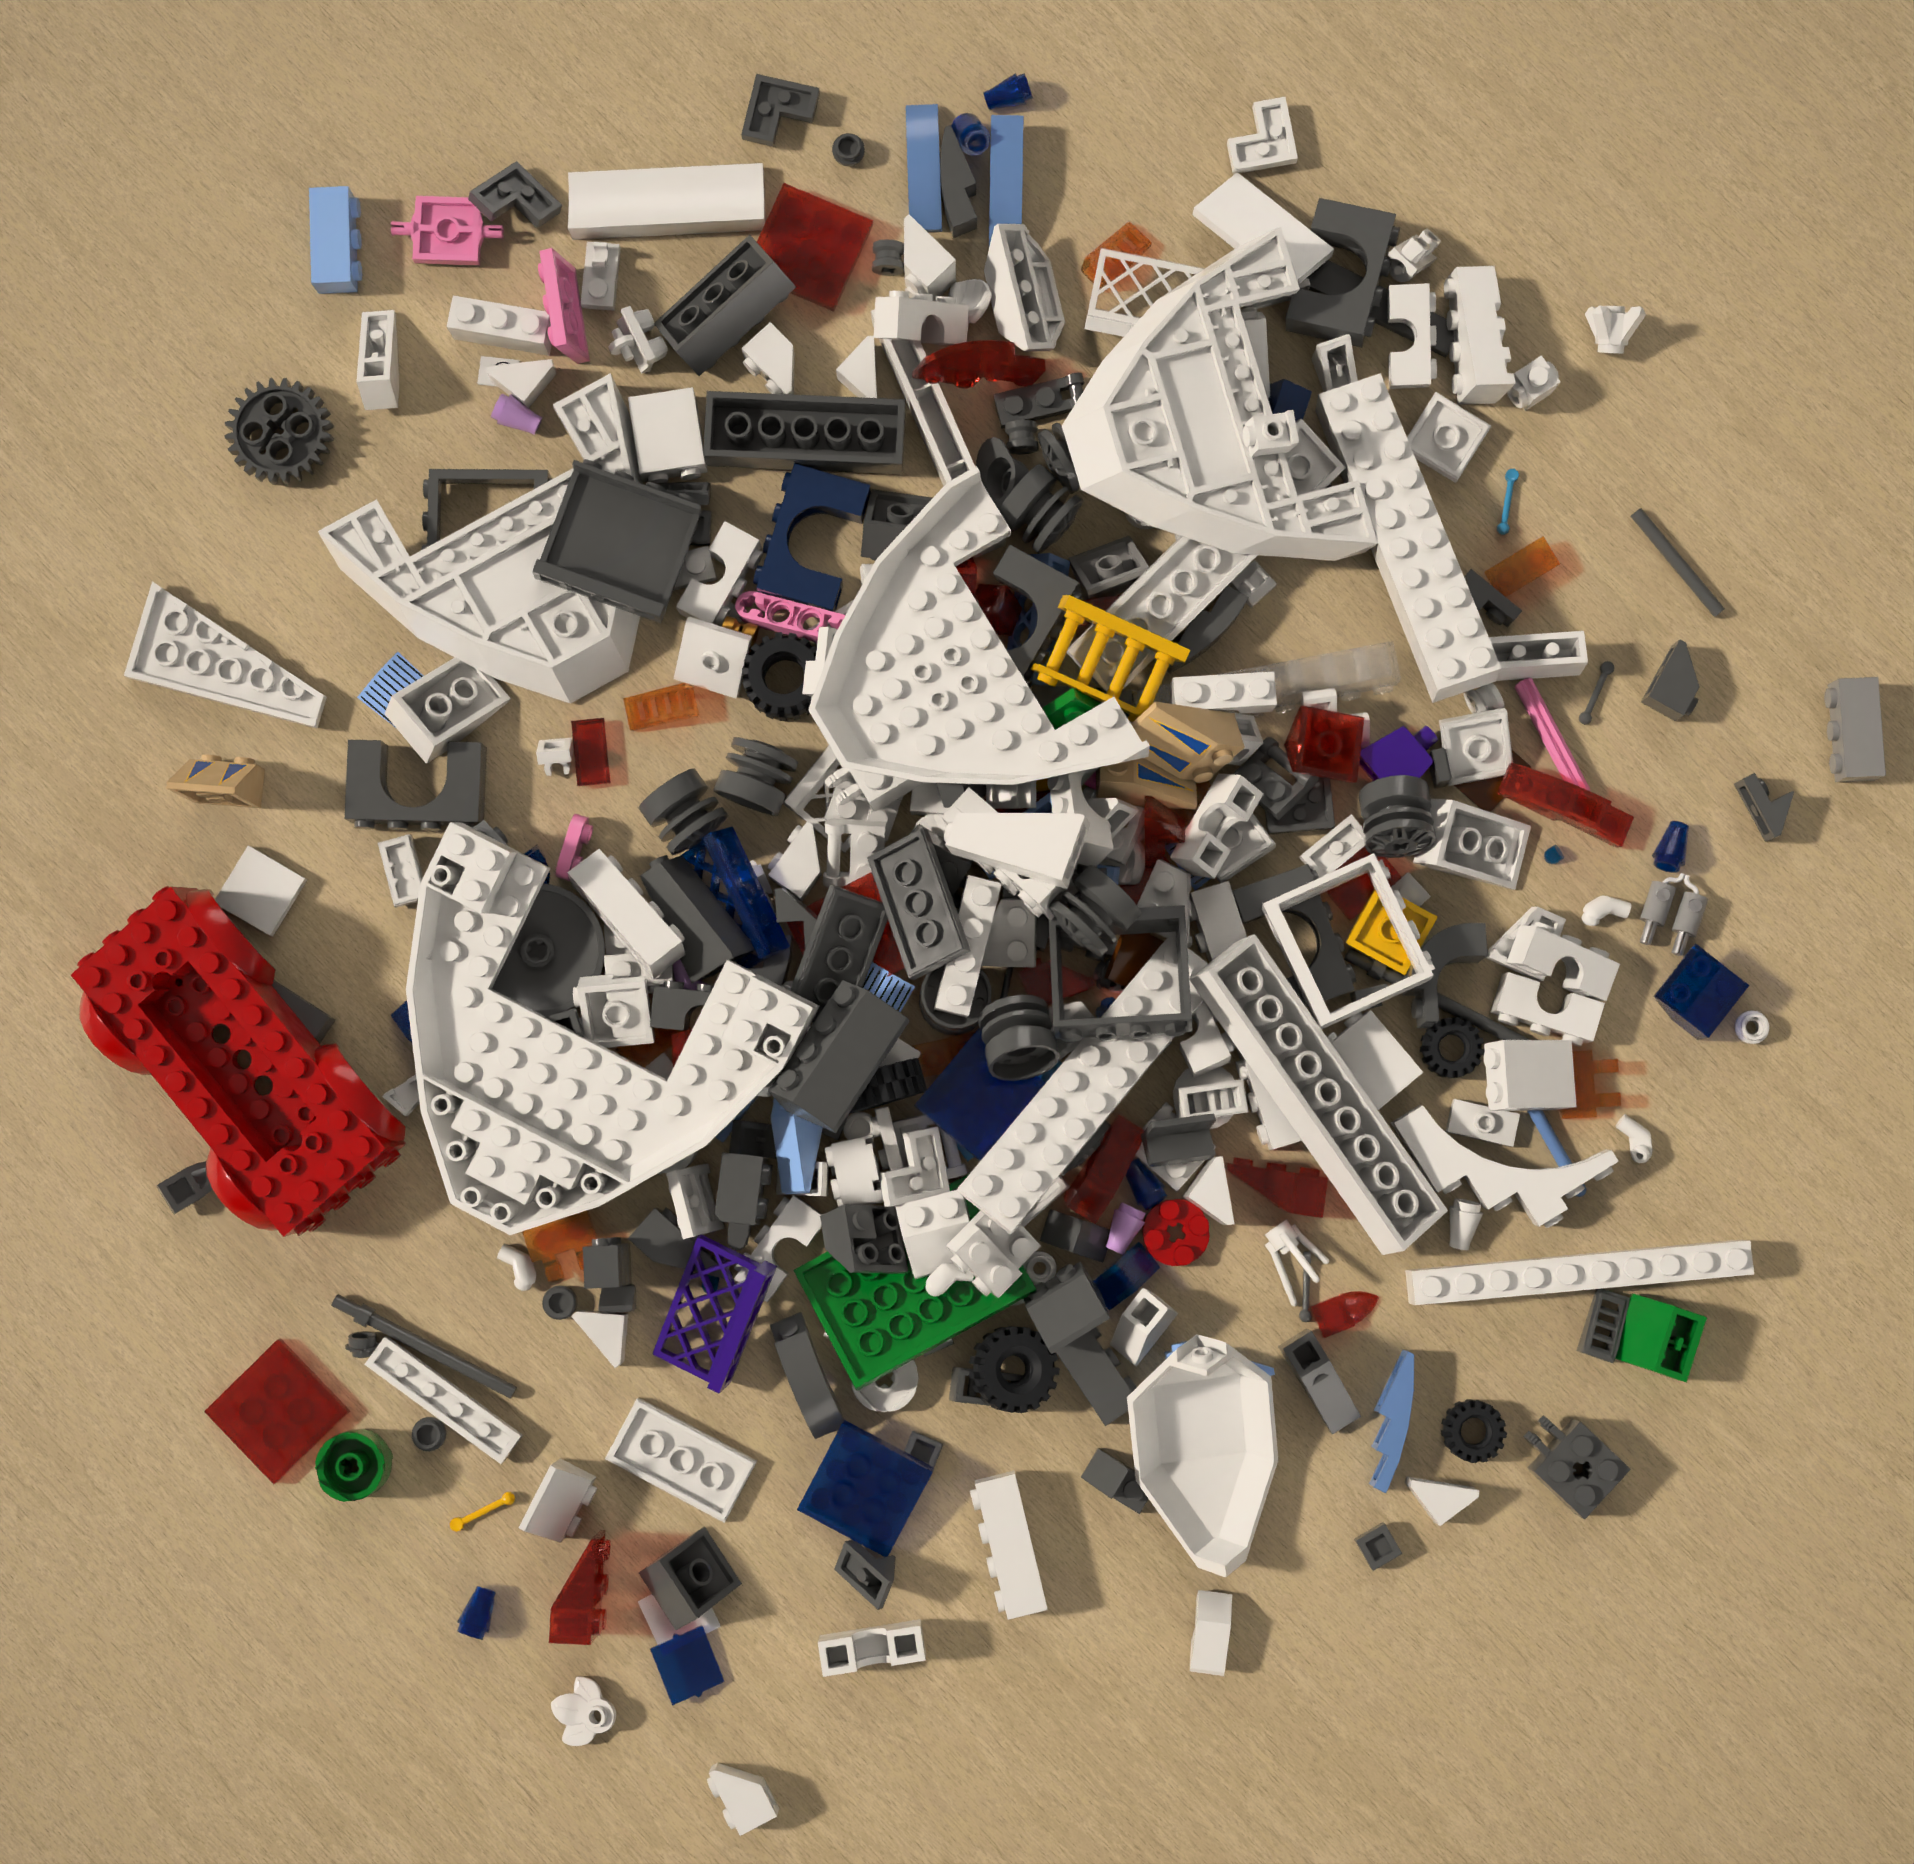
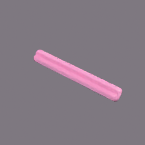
M1526 678L1515 685V690L1572 798L1578 799L1588 794L1590 787L1533 679Z

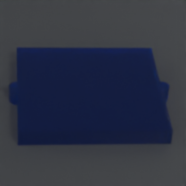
M702 1625L680 1635L674 1633L672 1639L650 1648L672 1706L695 1695L700 1697L703 1691L725 1682Z

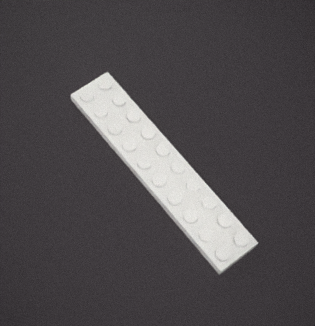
M1300 419L1296 422L1299 444L1291 451L1285 453L1297 495L1325 489L1346 468L1311 428ZM1181 536L1106 612L1172 641L1258 555L1235 554ZM1094 624L1067 651V654L1080 668L1083 666L1097 633L1094 631L1096 627ZM1114 634L1113 638L1108 639L1092 676V680L1105 694L1109 689L1127 647L1124 644L1126 639ZM1144 648L1143 652L1139 651L1124 688L1154 659L1156 652Z
M1171 934L1101 1018L1180 1013L1175 937ZM1187 948L1190 979L1208 963ZM1189 980L1191 1013L1193 1015L1204 1000ZM1165 1033L1151 1034L1146 1038H1133L1130 1035H1121L1111 1040L1084 1037L958 1187L957 1192L1011 1235L1174 1037L1167 1036Z

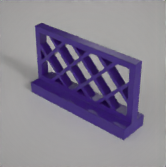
M702 1234L699 1235L652 1354L709 1382L708 1389L718 1394L721 1393L733 1379L777 1266L766 1260L763 1263H759ZM703 1247L714 1252L719 1264L705 1269L700 1257ZM737 1263L749 1269V1272L744 1281L735 1284L728 1266ZM721 1269L728 1286L714 1291L708 1273ZM700 1276L707 1294L694 1298L689 1282L691 1279ZM742 1287L741 1292H740V1294H739V1291H738L737 1288ZM730 1291L736 1305L734 1310L724 1313L717 1295ZM710 1299L716 1316L703 1320L696 1303ZM689 1306L696 1323L682 1327L677 1313L680 1308ZM719 1320L724 1335L722 1339L712 1342L705 1325ZM698 1328L705 1345L692 1349L685 1332ZM678 1335L684 1352L675 1354L665 1349L664 1347L669 1337ZM707 1350L712 1360L710 1370L699 1366L694 1354Z

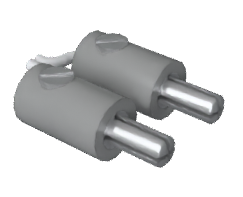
M1680 873L1678 878L1669 877L1663 882L1652 881L1640 920L1645 922L1640 943L1651 945L1656 927H1664L1676 891V888L1668 883H1678L1684 879L1686 886L1691 888L1694 893L1684 892L1672 927V931L1678 933L1672 954L1683 956L1688 938H1695L1708 901V898L1699 895L1698 888L1690 883V876Z

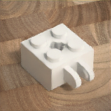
M843 767L824 780L830 789L853 777L856 783L836 795V802L838 805H844L863 794L873 811L884 808L923 784V782Z

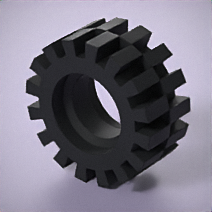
M1459 1017L1441 1019L1433 1027L1427 1028L1425 1030L1427 1032L1425 1035H1422L1420 1040L1422 1041L1420 1052L1423 1054L1421 1059L1423 1063L1429 1066L1427 1069L1437 1073V1076L1442 1078H1458L1473 1072L1474 1068L1481 1063L1480 1057L1484 1055L1485 1050L1482 1049L1484 1040L1483 1037H1479L1478 1033L1480 1031L1478 1028L1472 1027L1470 1021L1461 1020ZM1447 1035L1459 1037L1464 1044V1053L1456 1061H1449L1440 1053V1042Z
M1466 1399L1465 1402L1455 1403L1454 1408H1449L1446 1411L1448 1415L1446 1419H1442L1441 1424L1444 1426L1443 1430H1441V1436L1444 1437L1445 1441L1443 1442L1453 1455L1470 1463H1477L1479 1461L1484 1463L1488 1461V1458L1496 1457L1498 1455L1496 1452L1499 1448L1503 1449L1505 1444L1502 1441L1503 1438L1507 1437V1432L1504 1431L1506 1424L1501 1419L1499 1411L1495 1410L1493 1406L1479 1400ZM1479 1418L1485 1424L1486 1435L1480 1443L1468 1444L1463 1439L1461 1428L1466 1420Z

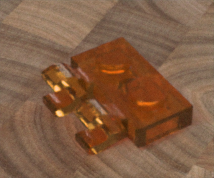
M1592 1050L1572 1051L1576 1107L1561 1109V1119L1597 1117L1596 1107L1621 1106L1620 1092L1595 1094L1594 1074L1619 1072L1618 1059L1593 1060Z
M588 1210L522 1231L531 1261L535 1263L542 1260L547 1279L551 1282L565 1278L557 1257L558 1254L574 1249L580 1270L584 1271L583 1247L589 1246V1243H592V1239H597Z

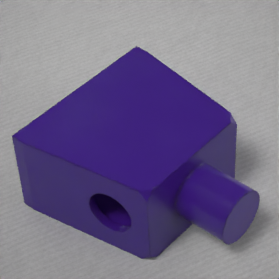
M1402 726L1362 749L1356 754L1354 759L1372 781L1398 775L1420 778L1434 762L1426 750L1434 745L1438 738L1428 726H1424L1414 735L1406 727Z

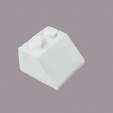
M908 214L904 218L905 286L907 287L905 291L910 292V298H913V294L933 295V301H936L937 296H942L956 282V259Z
M957 1190L896 1205L898 1221L914 1278L930 1276L939 1265L953 1263L950 1259L954 1254L946 1245L971 1221L965 1197L958 1193Z
M561 1458L551 1464L519 1529L560 1543L567 1535L573 1537L582 1520L577 1517L582 1504L588 1506L596 1493L597 1487L593 1486L596 1476Z

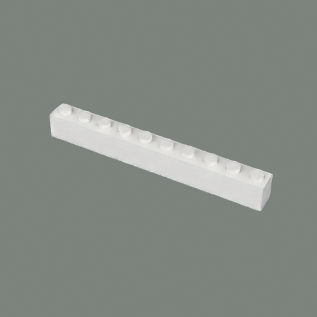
M1729 1240L1405 1270L1409 1304L1425 1305L1754 1275L1750 1240Z

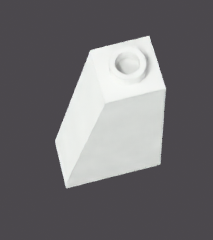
M956 813L954 821L949 822L945 829L944 841L946 842V847L953 855L1068 889L1090 824L1086 816L1079 813Z

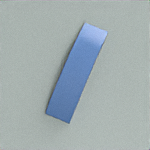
M938 104L906 105L909 215L927 232H942Z

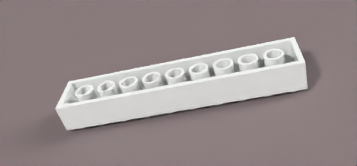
M1381 373L1318 394L1315 412L1332 453L1346 467L1340 473L1344 483L1359 480L1378 544L1372 547L1371 551L1432 703L1496 682L1502 668Z
M1255 934L1233 943L1189 979L1382 1255L1405 1251L1448 1211Z

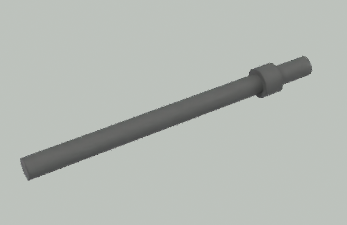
M1349 948L1344 960L1367 971L1366 975L1378 981L1383 979L1394 984L1403 980V974L1352 948ZM1438 993V1008L1464 1021H1470L1472 1025L1501 1040H1529V1038Z
M337 1294L331 1304L332 1307L354 1317L353 1321L366 1328L369 1325L510 1399L517 1389V1386L376 1314V1309L364 1303L359 1305Z

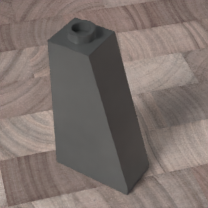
M667 855L661 856L650 862L651 868L640 875L651 900L663 912V921L668 926L674 924L685 938L682 943L686 955L680 958L691 983L721 972L726 960L737 962L755 950L753 943L683 855L669 859Z

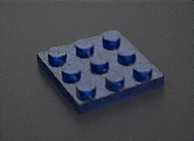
M980 1028L914 1105L915 1108L979 1161L983 1159L1046 1083L1038 1076L1018 1081L1000 1080L993 1077L988 1069L985 1055L986 1044L982 1040Z
M844 1419L797 1510L872 1551L887 1557L931 1477L934 1467Z

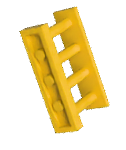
M1063 595L1057 608L1066 611L1064 615L1067 618L1046 667L1041 664H1033L1031 670L1039 673L1037 677L1039 681L1056 687L1057 682L1070 688L1074 687L1082 693L1102 702L1115 697L1121 709L1129 714L1128 720L1134 722L1153 704L1169 665L1173 666L1174 661L1185 662L1190 649L1071 595ZM1084 620L1096 625L1094 631L1097 633L1079 675L1074 680L1058 671L1078 625H1083ZM1114 634L1126 639L1124 644L1127 647L1109 689L1105 694L1088 685L1108 639L1113 638ZM1144 648L1156 652L1154 658L1157 661L1137 707H1134L1119 700V697L1139 651L1143 652Z

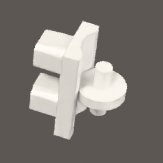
M1427 228L1419 236H1412L1395 246L1388 254L1392 258L1390 275L1398 282L1411 280L1417 273L1429 267L1437 259L1432 252L1440 244L1441 240Z
M631 306L622 308V317L617 320L619 328L611 332L615 340L608 347L612 355L622 354L625 361H630L634 358L641 374L651 371L654 362L666 356L668 348L660 336L647 341L644 335L645 332L653 330L654 320L649 309L633 312Z

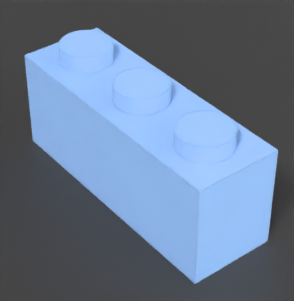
M348 186L309 188L311 284L319 294L358 292L357 281H362L361 262L357 261V249H361L362 246L360 230L356 229V218L361 216L359 198H355Z

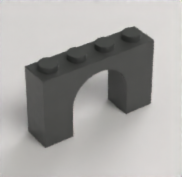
M1319 198L1311 231L1330 246L1343 248L1357 255L1365 266L1366 275L1355 289L1345 294L1326 295L1300 289L1296 294H1292L1286 315V331L1325 340H1332L1349 334L1352 346L1363 347L1365 336H1372L1376 318L1371 317L1373 306L1380 307L1384 291V287H1379L1381 277H1388L1392 258L1387 256L1390 246L1395 247L1399 238L1400 227L1395 226V213Z
M1009 545L993 574L998 582L1027 597L1036 605L1038 619L1034 633L1023 645L1007 650L1027 685L1031 688L1032 681H1030V678L1034 673L1031 670L1032 665L1041 664L1044 666L1049 656L1047 649L1053 640H1058L1065 624L1066 618L1064 615L1066 611L1057 608L1062 596L1071 595L1082 600L1083 595L1080 594L1082 588L1076 580Z
M348 740L344 819L354 823V828L375 829V824H388V829L408 830V825H421V830L440 831L441 825L448 826L450 822H460L468 826H476L484 820L487 747L479 742H448L447 776L441 793L426 805L406 807L396 803L388 790V745L381 740Z
M1306 864L1233 890L1242 923L1246 924L1265 917L1262 911L1263 903L1318 879L1319 876L1316 870L1310 871L1309 865ZM1317 895L1281 911L1301 917L1313 930L1316 938V953L1308 968L1323 1000L1326 1001L1355 990L1353 983H1356V976L1350 964L1345 965L1341 952L1345 951V947L1338 932L1333 933L1329 922L1333 920V915L1328 902H1322L1320 895ZM1294 976L1286 978L1307 1008L1306 1001Z

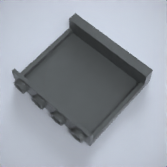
M584 459L582 463L574 460L572 464L574 470L540 560H536L532 571L535 579L661 624L701 517V505L696 504L697 500L689 495L679 493L678 496L665 493L666 489L658 484L647 482L646 485L635 482L634 477L625 472L615 471L613 474L602 470L603 467L594 461Z

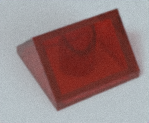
M1300 706L1284 743L1292 772L1357 783L1365 717Z

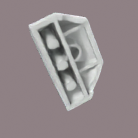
M997 224L994 226L984 274L992 295L991 303L998 333L1023 351H1051L1055 348L1056 341L1065 324L1051 262L1039 244L1029 235V230L1024 224Z

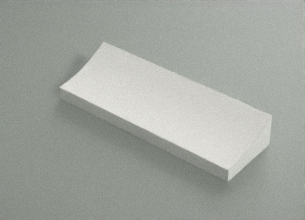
M763 163L568 172V230L572 240L766 231Z

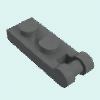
M1080 372L1072 373L1063 378L994 394V402L1001 429L1005 428V424L1011 421H1036L1070 413L1083 393L1082 385L1085 383L1083 374ZM1070 390L1072 398L1062 400L1061 391Z

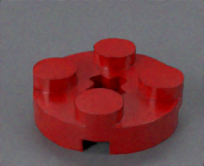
M1183 1199L1165 1200L1152 1207L1145 1216V1224L1142 1226L1143 1241L1149 1254L1160 1263L1169 1266L1188 1265L1198 1259L1206 1250L1210 1238L1209 1222L1202 1210L1193 1203ZM1177 1223H1180L1183 1226L1181 1231L1185 1233L1183 1239L1177 1238L1175 1242L1169 1240L1171 1234L1167 1232V1228L1169 1225L1175 1227Z

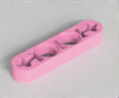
M756 591L742 593L735 603L737 614L746 624L750 622L759 625V628L778 633L782 632V634L786 635L794 633L797 635V638L802 639L804 637L816 643L818 641L819 627H827L829 623L830 627L838 629L845 617L844 614ZM753 603H756L758 609H751L747 613L745 607H751ZM786 609L790 611L789 617L785 621H773V615L778 610ZM810 617L820 619V623L815 629L806 630L803 628V623L806 619Z

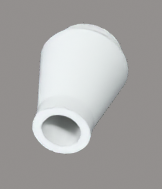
M1454 1199L1453 1206H1450V1247L1469 1250L1470 1243L1483 1215L1480 1212V1203L1466 1199Z

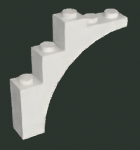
M1423 1105L1415 1107L1391 1122L1411 1157L1435 1192L1438 1193L1443 1190L1444 1194L1453 1191L1462 1185L1460 1178L1464 1177L1482 1207L1488 1210L1493 1207L1495 1211L1510 1204L1513 1201L1510 1196L1515 1194L1532 1223L1539 1227L1544 1224L1546 1228H1549L1563 1219L1561 1213L1566 1211L1568 1207L1562 1200V1196L1565 1195L1569 1199L1585 1189L1583 1183L1593 1177L1596 1181L1605 1178L1614 1171L1611 1166L1619 1162L1612 1150L1605 1149L1582 1161L1556 1168L1525 1169L1510 1167L1485 1159L1460 1145L1438 1126Z

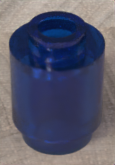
M963 113L954 119L951 127L962 151L971 156L983 154L989 147L990 133L981 120L972 113Z

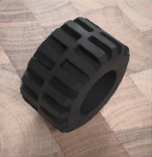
M782 632L775 633L776 637L771 639L767 635L761 638L762 643L760 645L755 643L751 647V654H746L744 659L745 667L742 668V677L747 696L760 713L764 712L768 718L773 719L777 717L780 721H787V718L792 717L794 720L801 719L800 715L804 713L810 714L808 709L811 703V696L802 694L804 680L795 691L788 694H778L767 687L765 676L772 665L784 660L796 662L802 667L805 674L806 661L816 660L817 648L815 646L812 647L806 638H797V635L794 633H789V636H783Z

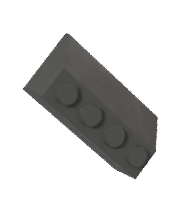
M749 234L667 310L654 325L677 354L700 376L706 370L712 368L728 349L737 345L741 337L753 326L761 323L765 315L778 303L786 300L789 293L796 286Z
M842 980L768 1092L787 1112L836 1133L910 1022L909 1019L867 989Z

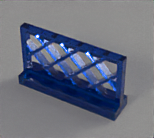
M733 826L710 832L702 838L703 841L682 854L687 862L695 865L694 871L701 879L703 870L712 873L711 885L707 887L718 900L726 903V911L733 919L736 908L742 921V925L738 923L737 925L750 938L757 953V956L752 953L738 960L737 964L750 969V967L753 968L772 955L790 947ZM706 849L708 850L714 862V865L705 862ZM721 879L726 887L728 895L719 892Z

